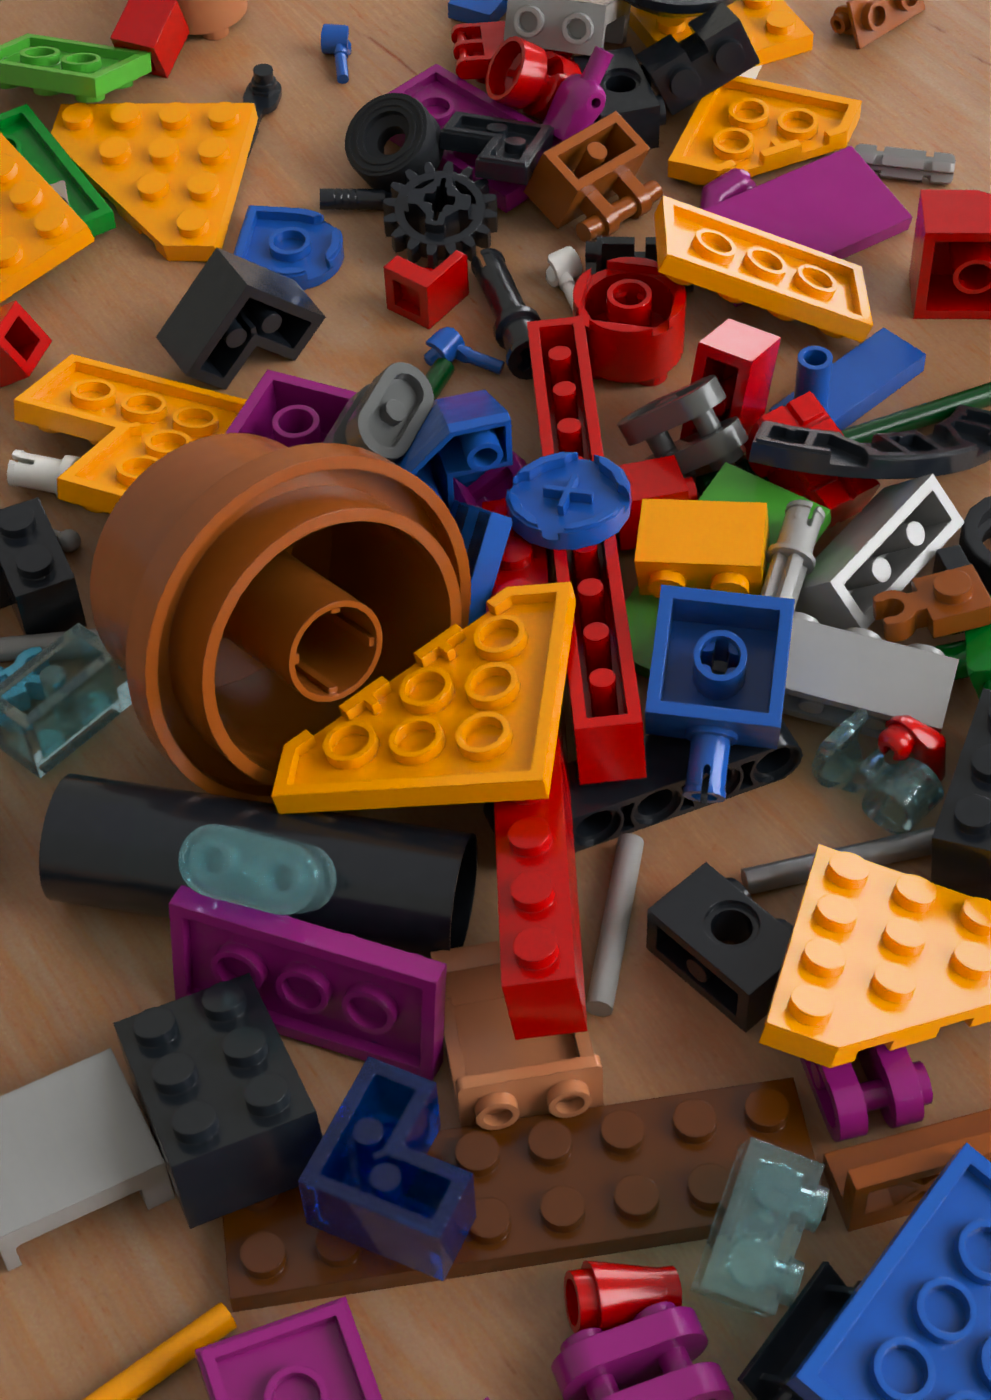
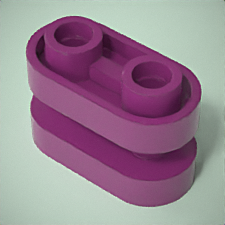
M884 1044L858 1051V1058L868 1080L859 1083L851 1062L828 1068L800 1058L825 1125L835 1142L867 1135V1112L880 1109L890 1128H897L921 1122L924 1118V1105L931 1104L933 1101L932 1086L927 1070L921 1061L912 1062L906 1046L889 1051Z
M672 1302L653 1304L640 1311L633 1321L606 1331L600 1328H588L571 1335L561 1344V1353L554 1359L551 1365L552 1373L564 1400L734 1399V1395L719 1364L715 1362L693 1364L692 1361L706 1349L708 1345L707 1336L694 1309L686 1306L676 1307Z

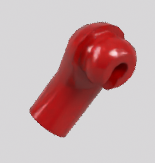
M899 715L886 721V729L879 734L877 739L880 751L886 755L892 749L894 761L905 760L911 753L913 755V775L915 779L923 785L932 786L940 783L946 774L945 737L940 732L910 715Z

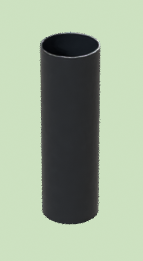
M73 773L66 775L59 782L52 795L43 824L39 850L40 882L42 890L49 900L170 919L169 902L179 887L183 885L210 894L221 895L227 899L278 914H285L328 929L352 934L359 938L409 953H416L430 959V952L439 950L450 951L452 948L464 946L473 907L478 863V845L474 833L335 812L279 814L274 803Z

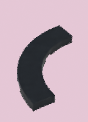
M960 404L959 406L957 405L951 416L934 425L932 434L924 436L916 430L876 433V435H873L872 443H859L844 437L841 432L803 428L765 420V422L761 423L752 441L748 462L811 474L848 478L911 479L932 473L934 476L948 475L974 468L991 460V411Z

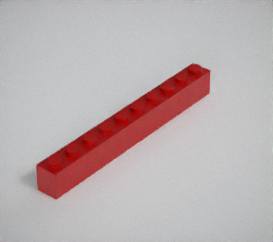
M584 316L527 322L542 457L559 452H578L579 459L594 461V455L604 457ZM614 534L600 544L577 550L553 549L556 583L571 582L576 598L567 664V678L580 785L647 778L643 720L616 535Z
M506 497L499 500L482 502V508L507 516ZM511 527L490 598L510 586L555 583L553 549L529 543ZM486 603V613H487V612L489 611V609H488V606H487V603ZM563 696L549 799L494 802L501 987L515 1040L588 1031Z

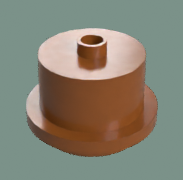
M226 433L197 439L167 453L148 467L128 487L114 506L98 539L90 574V601L99 637L110 656L126 671L130 697L139 723L159 753L196 786L209 794L274 803L271 795L284 744L305 729L312 735L321 731L342 716L339 705L381 675L388 681L397 677L416 663L413 654L415 651L455 623L462 629L466 628L469 622L471 605V576L463 537L446 504L420 478L390 460L369 450L340 443H312L287 447L278 441L264 436L249 433Z

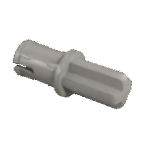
M793 500L787 504L777 542L770 545L766 553V560L770 565L760 593L762 596L795 599L794 611L805 575L812 573L815 568L816 559L812 553L820 527L825 520V512L820 506L814 508L812 518L808 519L813 502L807 500Z

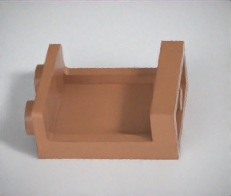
M500 941L452 948L450 951L439 950L430 952L431 959L447 963L444 1045L460 1127L478 1125L487 1130H499L511 1126L518 1118L545 1114L569 1118L584 1113L588 1108L604 1106L603 1068L599 1055L593 1052L589 1031L515 1040L501 987Z

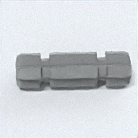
M863 143L857 144L855 150L873 171L881 172V178L922 182L923 177L930 178V183L942 185L951 184L953 180L956 160L955 156L951 153L934 152V157L926 156L927 151L885 146L884 151H877V145Z

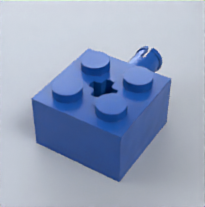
M661 584L645 707V734L683 738L690 741L686 781L682 792L685 798L700 802L704 775H709L707 803H720L726 800L727 793L725 788L730 746L743 745L777 749L782 722L795 599ZM714 661L727 662L725 674L712 673Z

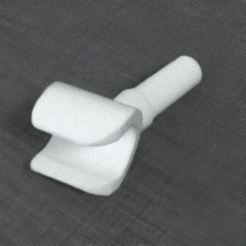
M566 246L548 255L550 266L546 270V280L552 287L559 285L573 311V289L575 286L573 278L582 274V263L575 249L571 246Z

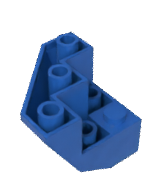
M485 389L435 399L428 416L409 449L393 463L420 478L435 491L446 504L449 511H451L454 501L453 477L468 487L488 470L513 465L510 415Z

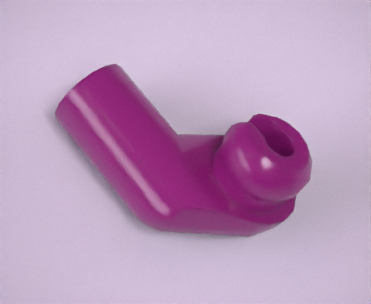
M732 168L703 187L699 208L702 210L754 188L757 184L751 179L748 171Z

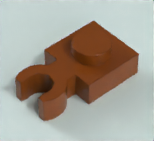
M973 564L914 578L912 579L911 593L889 590L873 597V616L875 620L883 619L884 638L886 641L899 642L906 640L915 633L916 629L923 627L928 628L934 639L990 625L991 597Z

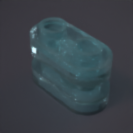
M222 824L201 826L187 836L179 852L178 862L181 876L192 890L204 896L272 914L290 915L316 911L329 901L336 886L335 866L329 855L321 848L309 843L243 826Z

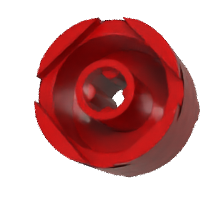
M618 257L607 260V269L596 272L591 275V268L582 273L573 289V317L584 316L593 379L603 378L623 383L638 382L644 386H656L663 383L667 379L668 371L679 362L684 351L685 285L677 284L665 274L658 272L657 261L641 257Z

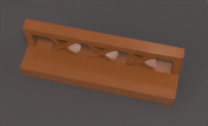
M991 1108L824 1153L822 1170L847 1231H854L910 1215L955 1152L966 1142L991 1162Z

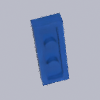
M884 327L834 363L833 355L828 349L821 346L805 347L800 350L797 357L794 392L771 407L769 412L780 406L784 407L791 400L811 391L837 427L843 430L923 372L926 354Z

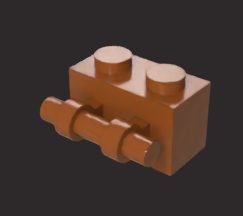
M617 111L543 152L524 190V193L557 229L585 214L587 216L586 219L576 225L577 236L585 243L595 239L597 235L608 237L619 229L620 223L628 218L638 219L648 213L652 208V203L659 200L663 195L662 188L657 181L650 180L642 184L635 177L650 147ZM617 194L619 199L610 204L607 200Z

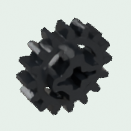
M451 161L446 162L443 171H435L431 162H427L424 167L425 173L418 176L411 169L405 171L406 185L392 182L390 185L391 198L383 200V221L386 237H391L392 248L395 253L407 249L408 261L416 263L423 257L427 259L428 268L435 269L439 260L447 259L456 250L466 254L467 260L472 261L476 255V246L485 249L490 248L491 233L498 230L496 194H489V181L487 179H479L474 182L473 168L468 166L458 174L454 172L453 162Z

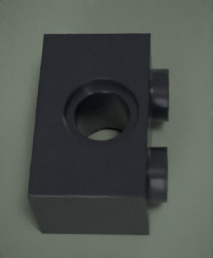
M631 46L609 50L608 52L614 56L600 83L606 94L605 107L594 123L617 111L650 149L659 148L660 126L666 124V108L663 97L660 94H654L651 88V80L644 68L640 66ZM588 55L573 57V62L579 65L581 74L589 61L590 56Z
M705 862L647 910L646 948L746 1033L768 1013L793 925L784 919H775L752 900L747 889L739 881L731 877L725 878ZM722 941H735L740 944L730 945L722 943Z

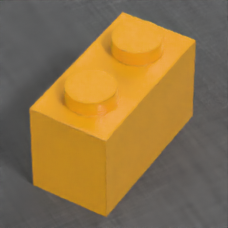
M642 499L634 558L640 595H653L656 598H660L661 584L760 595L767 572L766 553L770 541L767 503Z

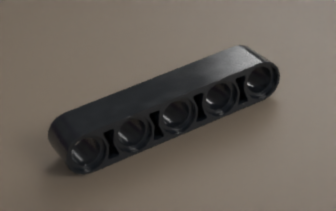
M783 720L781 722L777 749L743 745L730 746L725 788L727 793L726 799L782 780L798 767L803 757L802 749ZM658 735L644 736L647 778L580 785L577 760L569 762L575 853L618 838L622 834L632 833L714 804L707 803L709 775H704L700 802L687 799L682 795L686 781L690 741L683 738ZM485 802L483 812L495 834L494 802Z

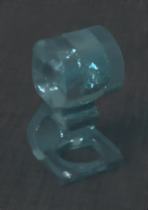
M859 708L820 743L812 762L813 775L822 786L827 788L842 789L851 793H856L861 788H864L866 794L862 801V809L865 814L890 833L897 835L907 833L943 800L944 790L942 783L926 764L909 757L899 761L897 764L890 765L884 760L885 756L876 749L863 760L858 738L865 722L868 720V713L865 709Z

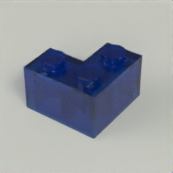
M368 1056L300 1176L298 1183L308 1225L444 1281L477 1216L473 1173L427 1155L441 1128L436 1082Z

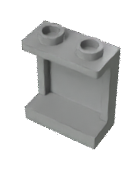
M507 0L504 41L509 37L518 36L543 49L591 56L595 46L604 48V42L624 44L627 41L631 5L624 0Z
M111 1048L0 1096V1254L8 1271L22 1265L16 1251L19 1245L132 1193L140 1192L148 1210L175 1198L165 1161Z

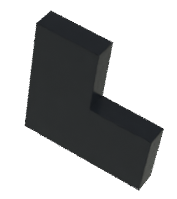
M456 111L440 131L439 149L479 155L475 160V177L527 185L543 152L553 146L554 127Z

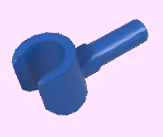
M323 24L321 31L322 53L334 54L337 81L345 84L349 81L347 58L352 51L351 43L348 40L349 27L339 24Z
M441 328L426 341V345L431 347V349L424 355V360L430 366H432L437 358H445L451 363L457 359L463 363H470L499 375L503 371L504 361L465 346L462 336L454 328Z

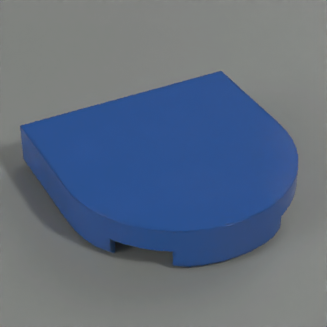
M248 205L233 254L291 278L303 290L326 282L340 269L344 260L343 236L339 229L324 221V215L316 211L301 208Z

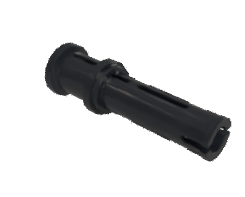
M493 248L483 249L480 253L486 266L483 267L480 259L475 255L471 261V270L475 277H477L496 319L493 326L494 337L499 346L507 350L506 364L512 375L519 379H533L527 322L539 321L541 318L537 311L525 306L506 266L502 253Z

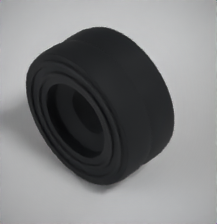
M402 93L384 94L366 103L351 120L345 136V152L352 168L373 189H385V191H391L390 185L392 182L406 185L405 171L408 169L416 172L419 176L425 173V163L431 162L436 171L442 160L444 150L439 149L441 128L438 122L421 102ZM405 134V142L399 151L390 155L384 154L385 144L392 136Z

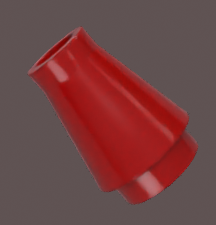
M585 1260L581 1269L569 1270L565 1273L564 1301L567 1318L574 1333L588 1328H600L606 1331L633 1321L640 1311L656 1303L672 1302L676 1307L682 1306V1288L678 1272L673 1265L650 1267Z

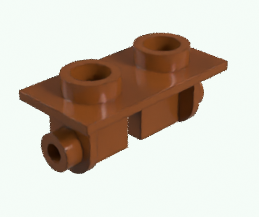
M849 0L846 2L847 5H841L835 9L830 19L832 29L838 34L854 35L856 49H861L925 10L924 0Z

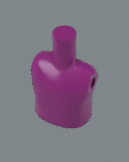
M595 46L583 73L571 74L560 84L542 123L554 127V136L564 141L594 124L605 107L606 94L600 83L614 56L612 53Z

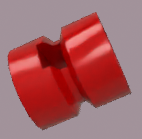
M513 36L500 44L489 63L486 74V91L488 96L494 101L515 110L523 109V112L544 121L560 84L571 74H581L579 65L572 60L551 51L545 52L540 46L518 36Z

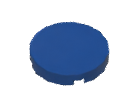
M559 452L540 457L521 468L512 478L513 487L509 491L507 489V516L512 518L513 530L529 543L548 549L577 550L600 544L618 533L630 517L632 503L631 484L624 470L608 458L594 455V461L579 459L578 452Z

